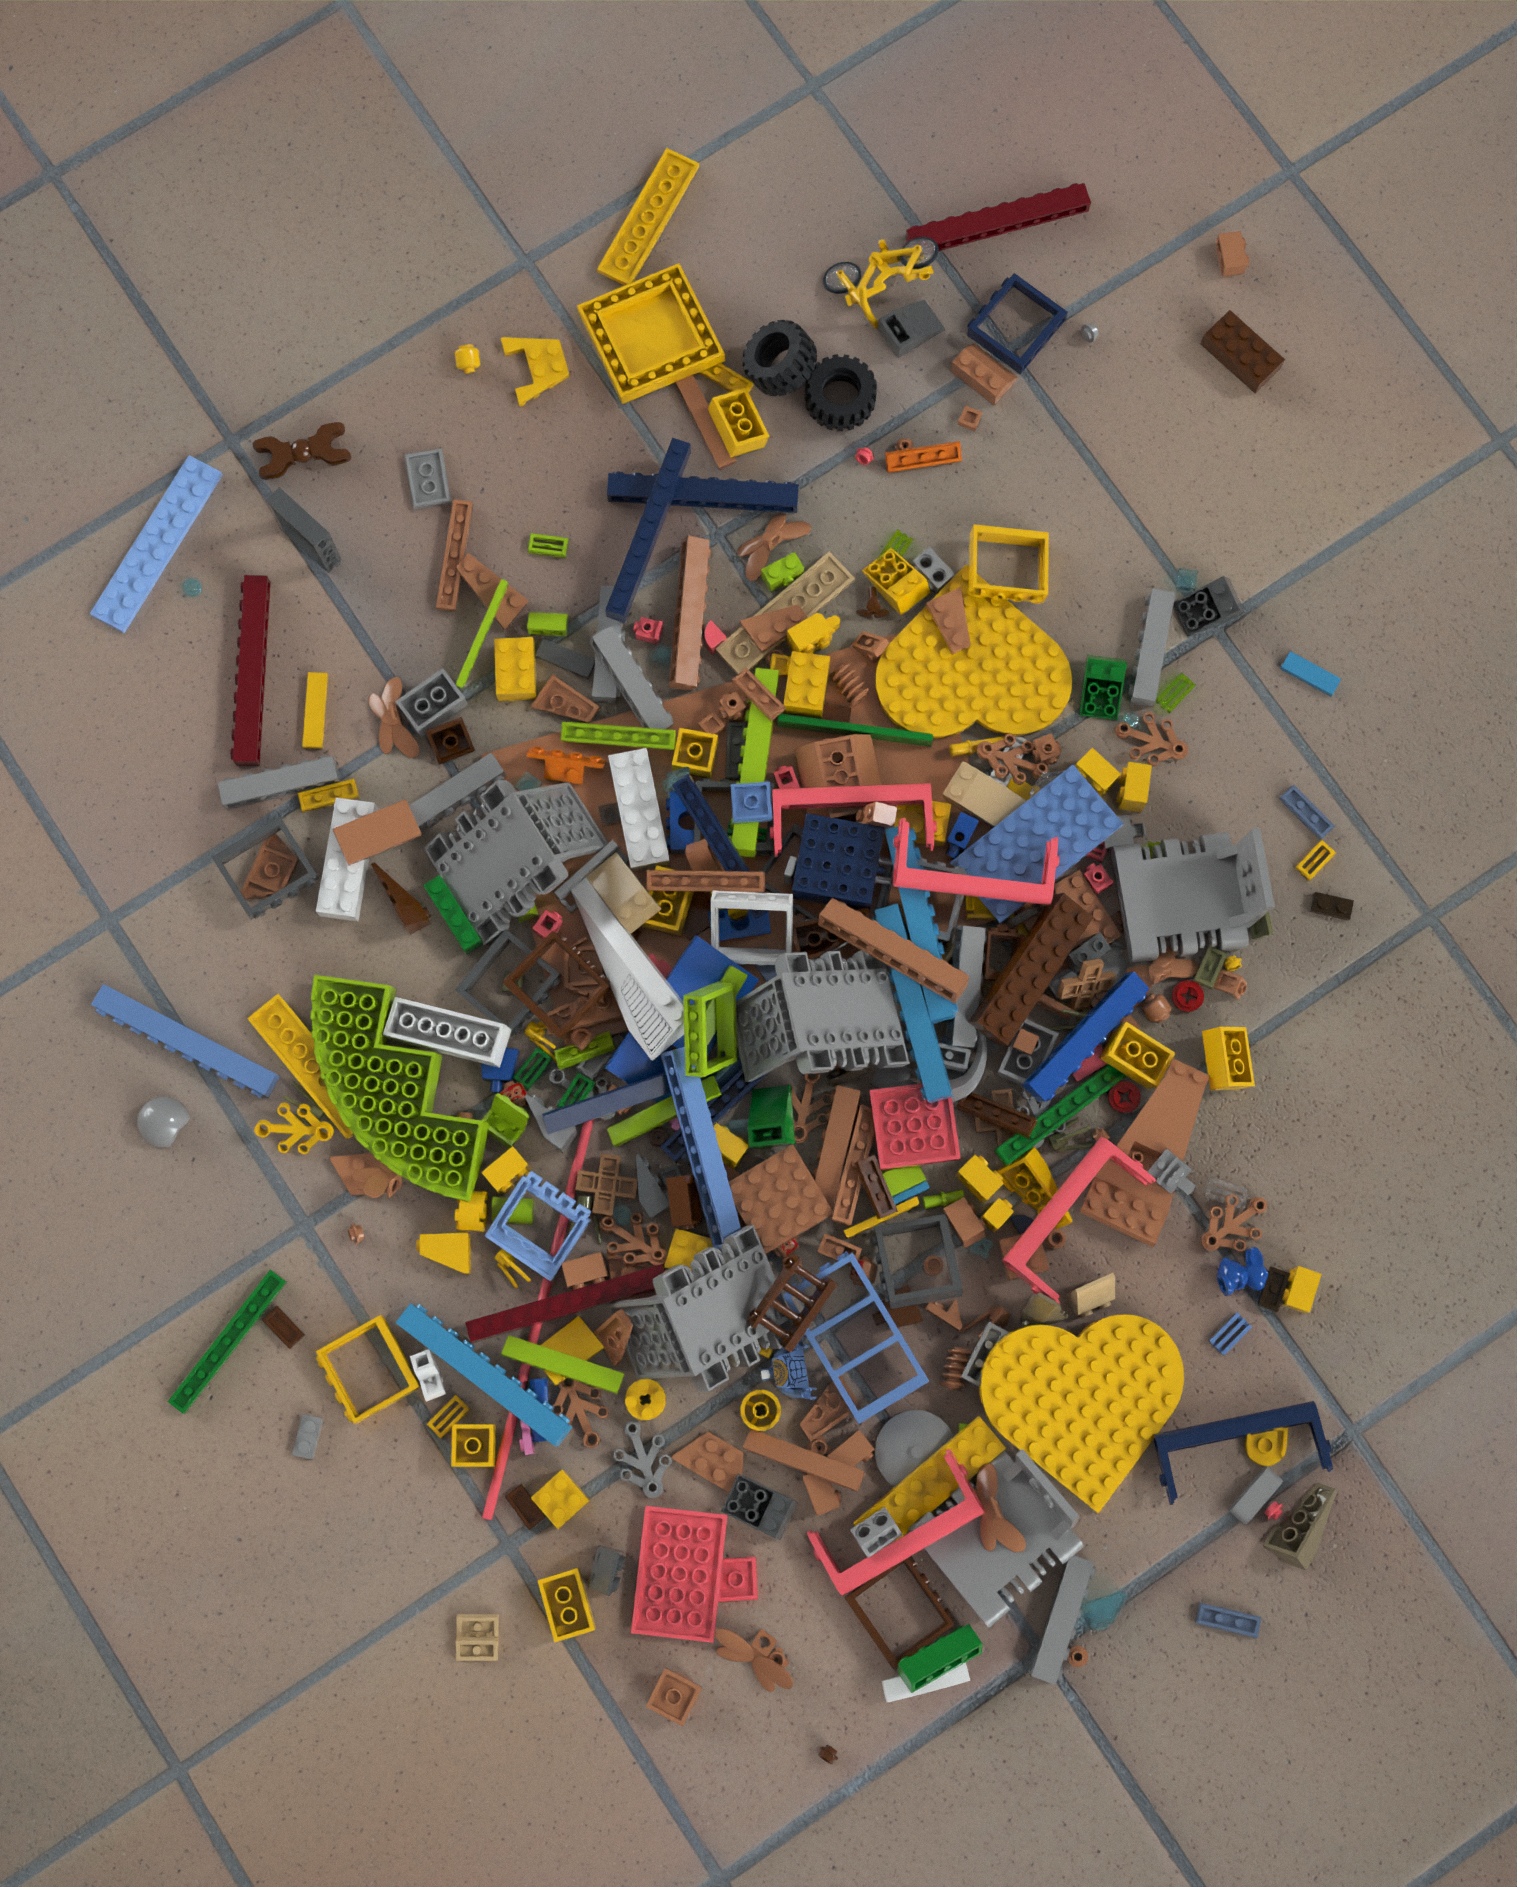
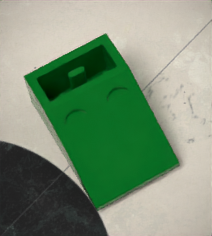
M1087 655L1079 715L1118 720L1127 666L1125 659Z
M791 1085L753 1089L748 1120L749 1147L764 1149L795 1145Z

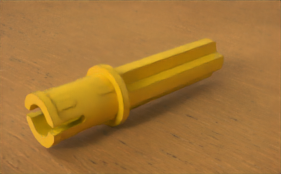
M1004 737L971 742L966 740L963 743L950 744L949 752L952 757L963 754L971 755L977 752L979 743L988 741L993 744Z

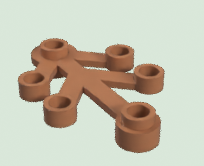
M1146 712L1142 718L1151 735L1132 729L1127 722H1120L1115 728V734L1120 739L1130 736L1149 743L1140 748L1133 747L1130 750L1129 756L1133 760H1137L1140 756L1158 748L1167 750L1159 755L1151 754L1149 756L1148 764L1152 765V767L1171 757L1181 760L1188 753V746L1185 742L1177 739L1172 729L1173 722L1170 719H1164L1160 725L1161 729L1166 732L1170 742L1162 739L1154 723L1155 716L1151 712ZM1150 716L1152 721H1147L1145 717ZM1169 723L1170 727L1165 728L1163 724ZM1120 727H1126L1127 731H1121ZM1180 747L1182 752H1177L1175 748ZM1132 751H1138L1139 755L1134 756ZM1152 757L1157 759L1156 763L1151 762Z
M1012 734L1005 735L1002 740L993 744L983 741L977 746L978 757L989 761L996 777L1002 779L1009 771L1016 785H1022L1026 780V775L1023 772H1019L1015 765L1031 771L1032 776L1036 780H1043L1049 772L1048 766L1045 763L1034 764L1017 758V756L1024 753H1031L1034 748L1031 741L1026 740L1020 747L1005 753L998 751L1003 747L1013 746L1016 738ZM997 759L1002 760L1004 765H1000Z
M814 1073L816 1075L815 1079H809V1074H804V1079L807 1082L802 1103H800L795 1095L794 1088L791 1085L792 1105L799 1115L797 1123L793 1118L794 1133L797 1130L802 1132L801 1137L795 1136L796 1144L805 1142L808 1138V1132L819 1125H826L828 1121L823 1123L819 1121L820 1116L826 1117L827 1115L819 1113L815 1120L805 1125L807 1116L823 1106H830L832 1104V1101L829 1103L823 1101V1098L826 1096L831 1098V1095L826 1093L822 1095L821 1099L809 1105L814 1083L819 1081L820 1073Z
M1227 1195L1225 1198L1226 1210L1223 1227L1217 1231L1218 1218L1223 1214L1222 1209L1218 1206L1211 1207L1209 1210V1229L1201 1237L1202 1246L1209 1251L1217 1250L1220 1246L1233 1248L1239 1252L1246 1249L1244 1240L1236 1239L1231 1241L1222 1238L1231 1233L1248 1236L1254 1240L1260 1239L1262 1237L1261 1229L1237 1226L1255 1213H1263L1267 1209L1266 1200L1261 1197L1252 1198L1249 1208L1233 1219L1234 1208L1238 1204L1239 1199L1236 1195ZM1230 1197H1233L1235 1199V1202L1233 1204L1229 1203ZM1259 1201L1262 1203L1261 1209H1258L1256 1206ZM1214 1209H1218L1219 1214L1217 1216L1213 1215ZM1254 1230L1258 1231L1257 1237H1253L1252 1232ZM1210 1237H1213L1215 1239V1242L1212 1245L1209 1243ZM1238 1242L1242 1243L1241 1249H1238L1236 1247V1244Z
M635 1212L630 1216V1223L633 1225L635 1236L618 1226L615 1219L611 1216H605L600 1220L599 1228L602 1233H614L628 1242L625 1244L608 1243L607 1253L614 1256L618 1253L640 1250L645 1254L635 1256L633 1253H626L623 1259L624 1265L631 1267L634 1264L647 1262L652 1266L665 1264L668 1254L659 1245V1227L657 1224L651 1223L647 1226L646 1233L650 1236V1247L644 1242L641 1227L642 1215ZM637 1217L639 1221H634L633 1218ZM608 1221L612 1224L606 1225L604 1222ZM654 1228L656 1231L650 1232L649 1229ZM610 1247H615L616 1250H615V1251H612V1250H610L609 1248H610ZM659 1254L661 1257L656 1258L654 1255ZM626 1258H632L633 1261L628 1262Z
M565 1378L558 1384L561 1390L555 1404L552 1406H560V1413H563L562 1405L569 1394L571 1404L566 1413V1417L570 1419L568 1424L571 1425L576 1413L585 1434L583 1436L584 1445L588 1448H594L599 1444L600 1437L596 1432L592 1431L584 1409L597 1414L599 1418H606L609 1415V1410L605 1406H597L580 1399L576 1390L589 1394L592 1399H598L601 1396V1390L597 1387H589L571 1379L572 1384L566 1386L564 1382L567 1378ZM593 1389L598 1390L599 1394L597 1397L591 1395ZM601 1408L606 1409L607 1413L605 1416L599 1415ZM591 1435L596 1439L593 1444L588 1442V1437Z

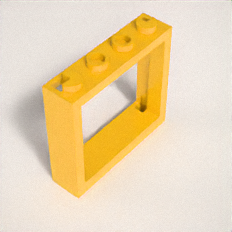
M974 524L969 536L968 595L975 596L976 598L991 597L995 600L1010 599L1014 602L1044 603L1048 596L1049 532ZM977 541L1038 547V590L977 584Z
M383 1315L375 1317L316 1351L318 1365L320 1368H325L327 1382L330 1386L334 1385L337 1391L335 1393L339 1404H344L346 1411H344L345 1416L349 1422L353 1421L354 1424L362 1422L421 1388L413 1369ZM378 1326L409 1387L359 1415L327 1354Z

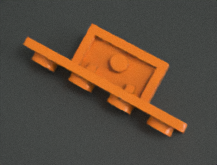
M533 747L527 752V757L545 760L543 779L582 784L585 766L603 769L606 765V760H603L600 756L584 757L580 753L564 754L561 750L545 751L542 747Z

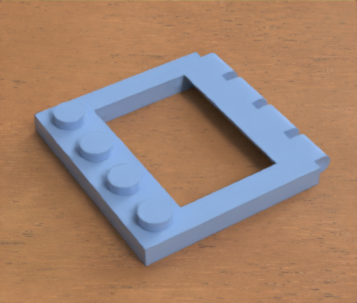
M530 1171L528 1176H522L485 1234V1237L551 1282L562 1267L561 1263L565 1262L590 1223L591 1219L588 1217L592 1211L581 1204L574 1209L573 1207L576 1204L574 1199L564 1192L558 1198L557 1194L560 1191L558 1188L547 1181L541 1186L543 1178ZM526 1191L575 1223V1226L555 1257L506 1225V1222Z

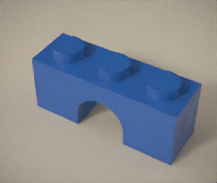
M670 792V798H666V810H670V817H666V828L670 829V836H667V848H670L671 854H685L686 845L694 843V830L682 829L679 826V821L681 818L691 815L678 794Z
M727 908L719 909V941L771 933L769 913L755 920L750 910L747 909L748 912L745 918L733 920L729 917ZM708 911L710 931H711V911Z

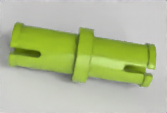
M960 1189L958 1191L947 1193L941 1191L936 1195L923 1196L924 1209L938 1206L947 1207L948 1204H953L962 1199L964 1193Z

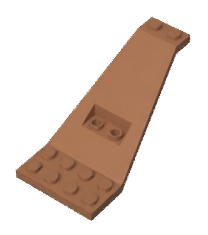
M1173 1058L1164 1079L1116 1147L1132 1160L1135 1159L1134 1157L1139 1158V1162L1146 1171L1152 1167L1166 1149L1183 1161L1202 1095L1210 1075ZM1109 1159L1094 1177L1080 1213L1154 1247L1167 1217L1174 1191L1170 1194L1156 1181L1151 1185L1147 1183L1144 1186Z

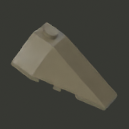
M1039 1292L1029 1298L1019 1319L1023 1320L1022 1324L1024 1326L1050 1325L1067 1320L1068 1315L1061 1309L1062 1307L1058 1302Z
M1317 1483L1301 1499V1504L1294 1511L1290 1510L1286 1514L1287 1518L1280 1525L1277 1523L1272 1528L1263 1544L1264 1548L1289 1565L1307 1571L1317 1552L1337 1490Z

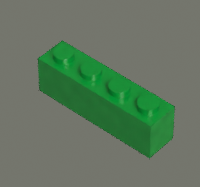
M439 875L424 884L423 886L466 955L482 946L481 939L442 877Z
M970 1624L964 1627L959 1626L948 1636H941L932 1645L923 1646L916 1654L901 1659L898 1663V1674L909 1691L913 1693L982 1654L983 1643Z

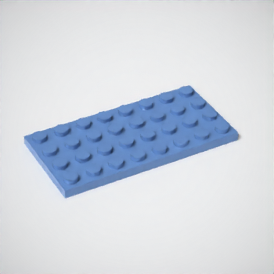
M1071 765L951 861L950 864L952 867L959 866L965 868L969 876L1041 884L1046 842L1051 841V838L1055 839V837H1058L1057 855L1059 856V865L1055 871L1056 880L1124 824L1078 769ZM978 897L1000 924L1026 904V902Z

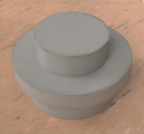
M1085 324L1081 328V335L1084 340L1093 342L1098 337V329L1094 324Z

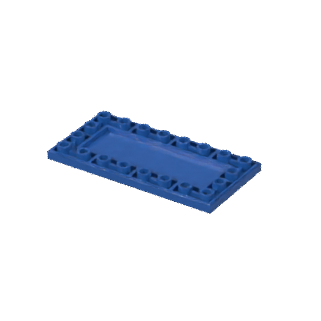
M697 935L692 939L666 977V980L682 1001L683 995L721 981L729 965L748 975L736 996V1001L750 993L759 981L758 978ZM690 999V1004H695V1000ZM717 1030L709 1044H707V1056L717 1043ZM630 1032L605 1067L628 1084L665 1072L664 1064L660 1061L662 1058L661 1054L652 1061ZM684 1035L672 1045L677 1048L685 1047ZM668 1093L652 1100L659 1103L671 1097L672 1094Z

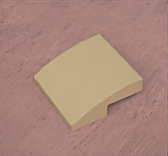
M458 1614L456 1661H498L499 1614Z

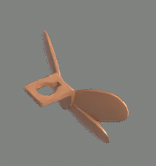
M784 513L775 515L769 522L763 535L747 541L738 549L739 556L750 555L745 570L746 578L749 581L757 580L761 576V569L766 567L770 551L782 540L795 539L807 535L811 531L810 524L804 521L785 523L786 515Z
M394 677L387 682L382 698L377 694H371L368 702L374 714L382 720L379 734L382 752L389 754L394 744L404 755L414 758L419 754V744L410 731L402 725L395 702L401 698L402 681L400 678Z
M1171 946L1166 947V953L1160 952L1158 958L1151 965L1134 966L1128 968L1126 973L1135 972L1151 989L1152 985L1169 976L1177 978L1195 976L1199 965L1189 959H1175L1177 951L1173 952ZM1136 1003L1132 1008L1137 1007L1140 1003Z
M382 1162L380 1167L363 1168L356 1171L352 1176L356 1182H365L363 1191L365 1195L371 1198L380 1197L386 1188L387 1197L390 1198L402 1186V1176L397 1175ZM396 1180L397 1183H396L395 1187L392 1189V1186H393V1184H394V1181Z
M984 1464L978 1472L976 1489L973 1487L985 1509L980 1525L982 1544L987 1551H992L996 1546V1540H998L1009 1550L1021 1552L1026 1547L1025 1539L1021 1532L1004 1518L996 1499L998 1487L996 1469L992 1464Z
M718 1629L715 1632L716 1639L723 1645L717 1648V1654L731 1661L751 1662L758 1681L767 1691H774L775 1684L785 1689L793 1687V1680L790 1674L780 1665L767 1658L777 1642L767 1632L760 1629L751 1645L730 1630ZM766 1638L769 1642V1647H764L763 1649L759 1647V1639Z

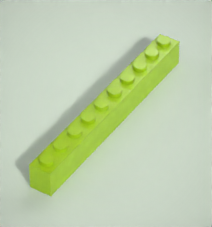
M756 668L754 676L777 697L779 670ZM749 699L748 704H751L750 710H746L745 716L748 728L744 727L743 739H746L745 746H741L740 757H743V764L739 763L738 775H741V779L736 784L765 782L773 720L770 721ZM731 818L730 829L733 830V836H729L740 856L755 858L760 822L733 823V818Z

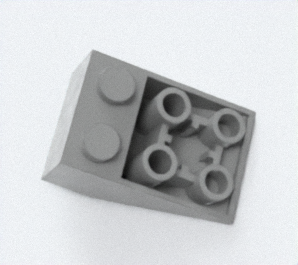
M526 1094L525 1098L545 1139L564 1154L578 1135L575 1130L576 1127L572 1126L548 1135L542 1114L555 1109L550 1106L545 1108L543 1101L533 1094L530 1097Z

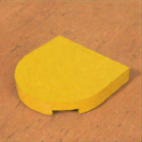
M1288 1427L1275 1428L1274 1431L1255 1435L1247 1434L1244 1447L1249 1459L1260 1466H1272L1278 1463L1286 1453Z

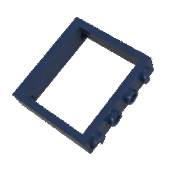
M1014 273L1010 278L1007 277L1003 281L999 292L995 291L992 294L989 304L982 306L978 313L979 316L976 319H971L967 325V336L1021 375L1064 323L1068 311ZM1012 287H1015L1054 316L1021 358L979 329V326Z

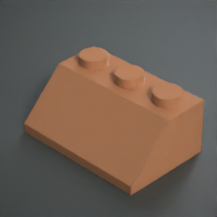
M975 343L962 350L952 362L950 371L993 405L999 401L1018 379L1015 374Z

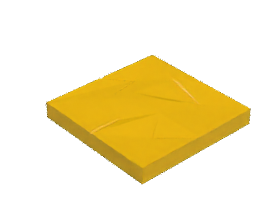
M680 263L577 305L578 314L622 404L725 362V353Z

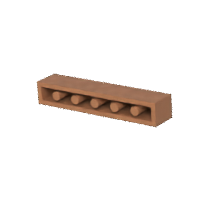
M838 1085L836 1090H832L830 1101L833 1102L832 1109L827 1111L826 1121L829 1122L827 1129H823L822 1132L823 1148H819L817 1160L820 1161L818 1168H814L812 1175L831 1209L834 1207L862 1095L860 1090Z

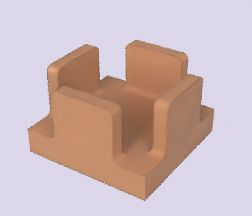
M665 1667L646 1707L683 1727L702 1686L694 1683L692 1679Z

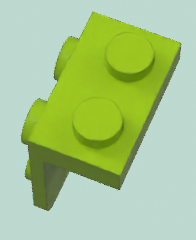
M497 1093L494 1096L491 1109L481 1121L489 1123V1135L510 1149L525 1132L529 1114L524 1108L513 1104L507 1096Z

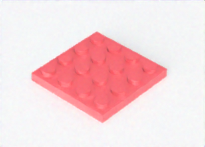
M923 1083L869 1090L881 1170L961 1160L952 1097L929 1103L927 1099H923L921 1093Z

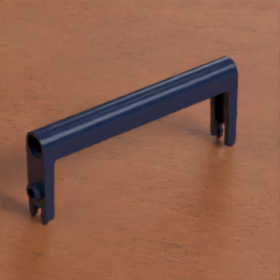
M1310 1401L1153 1434L1162 1473L1159 1475L1161 1486L1166 1489L1169 1504L1173 1505L1175 1503L1174 1500L1178 1496L1168 1452L1245 1437L1247 1434L1255 1435L1274 1431L1275 1428L1280 1427L1287 1428L1308 1424L1321 1467L1331 1472L1333 1470L1329 1453L1332 1451L1329 1440L1325 1439L1315 1402Z

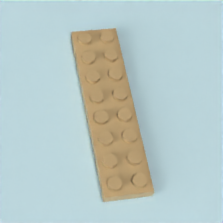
M829 551L754 616L798 604L809 618L818 613L855 581V578ZM741 626L721 643L715 651L738 675L745 668L749 671L752 670L771 650L781 645L787 637L761 653Z

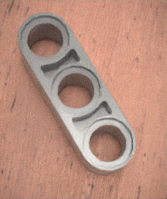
M1266 1466L1236 1499L1228 1511L1243 1525H1246L1279 1488L1283 1480Z

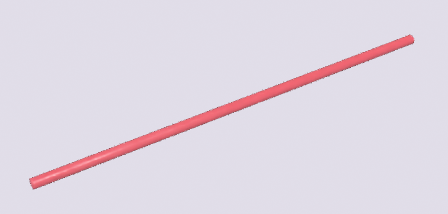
M594 1119L583 1122L565 1192L572 1199L575 1197L578 1170H582ZM562 1214L559 1215L550 1250V1255L555 1257L563 1244L569 1220ZM543 1277L538 1300L549 1297L553 1281L550 1282ZM542 1323L531 1326L528 1342L537 1344ZM521 1363L518 1380L522 1382L520 1387L525 1390L531 1365ZM510 1411L482 1518L488 1520L493 1518L518 1417Z

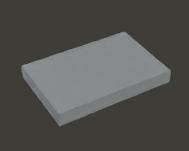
M442 448L405 455L414 510L452 504Z

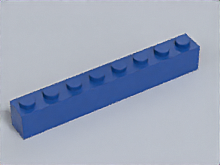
M1135 972L1125 973L1022 1084L1024 1088L1038 1102L1051 1100L1055 1096L1056 1089L1068 1082L1069 1075L1081 1068V1062L1094 1054L1095 1051L1093 1049L1107 1040L1108 1037L1106 1035L1119 1027L1121 1024L1119 1021L1132 1013L1134 1010L1132 1007L1144 1000L1146 997L1145 993L1150 988Z

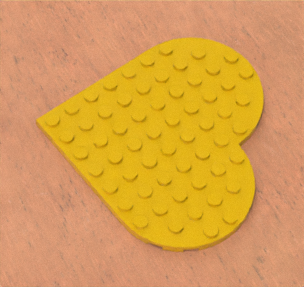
M966 564L933 599L961 587L970 647L952 655L925 606L894 638L881 655L875 676V689L880 705L889 719L901 729L929 733L933 735V739L959 734L975 722L992 732L1012 734L1014 736H1026V734L1039 732L1057 720L1070 698L1072 673L1067 657L1050 636L1007 599L995 600L991 597L976 598L975 596L968 595L969 566ZM977 574V584L990 585Z
M1115 1314L1094 1321L1082 1330L1077 1337L1064 1329L1041 1324L1024 1326L1008 1333L989 1352L982 1367L979 1389L986 1417L995 1430L1019 1450L1023 1449L1032 1461L1096 1513H1099L1155 1438L1153 1434L1161 1430L1176 1409L1184 1385V1368L1176 1344L1160 1326L1140 1316Z

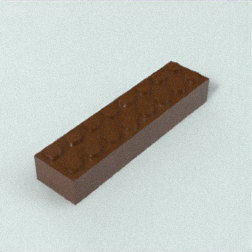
M1065 893L1054 894L1051 904L1045 907L969 1020V1023L998 1046H1008L1093 919V916Z

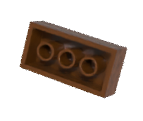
M1231 310L1204 334L1200 343L1254 393L1281 369L1285 361L1278 352Z

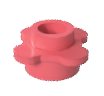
M1275 1501L1265 1510L1264 1513L1268 1516V1521L1272 1518L1276 1520L1282 1515V1503L1279 1505Z

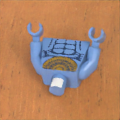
M804 1335L791 1353L783 1347L778 1349L774 1353V1358L771 1359L772 1367L761 1369L762 1381L775 1380V1387L779 1388V1391L791 1398L814 1400L817 1397L811 1396V1390H817V1388L809 1387L803 1349L809 1347L810 1344H803V1338L807 1337Z

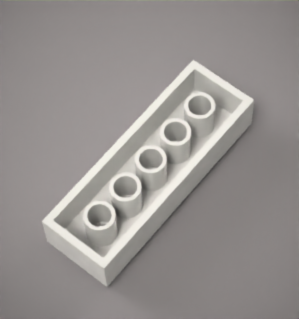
M647 748L608 755L631 871L635 873L655 869L656 866H670Z
M336 798L316 907V912L320 917L359 922L369 858L348 866L333 829L377 811L378 808L375 803Z
M395 997L383 1035L392 1041L500 1068L511 1029L502 1023Z

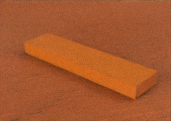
M960 441L885 452L886 471L889 473L962 461Z

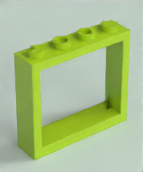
M717 981L683 995L685 1076L705 1077L737 1062L736 983ZM716 997L718 1057L707 1061L706 1001ZM690 999L695 1000V1004H690ZM722 1051H725L726 1056L722 1057Z

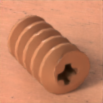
M849 663L835 668L829 674V677H833L832 681L838 683V689H843L841 693L847 695L846 700L852 701L851 706L853 707L866 698L869 688L862 689L865 683H857L860 676L853 677L855 670L848 671L851 666Z
M954 1347V1349H948L947 1351L952 1357H946L945 1359L950 1365H944L943 1367L948 1373H942L941 1375L946 1381H940L939 1384L943 1387L963 1392L959 1387H964L966 1384L961 1381L963 1379L961 1375L966 1367L965 1363H968L970 1359L967 1355L972 1354L973 1351Z

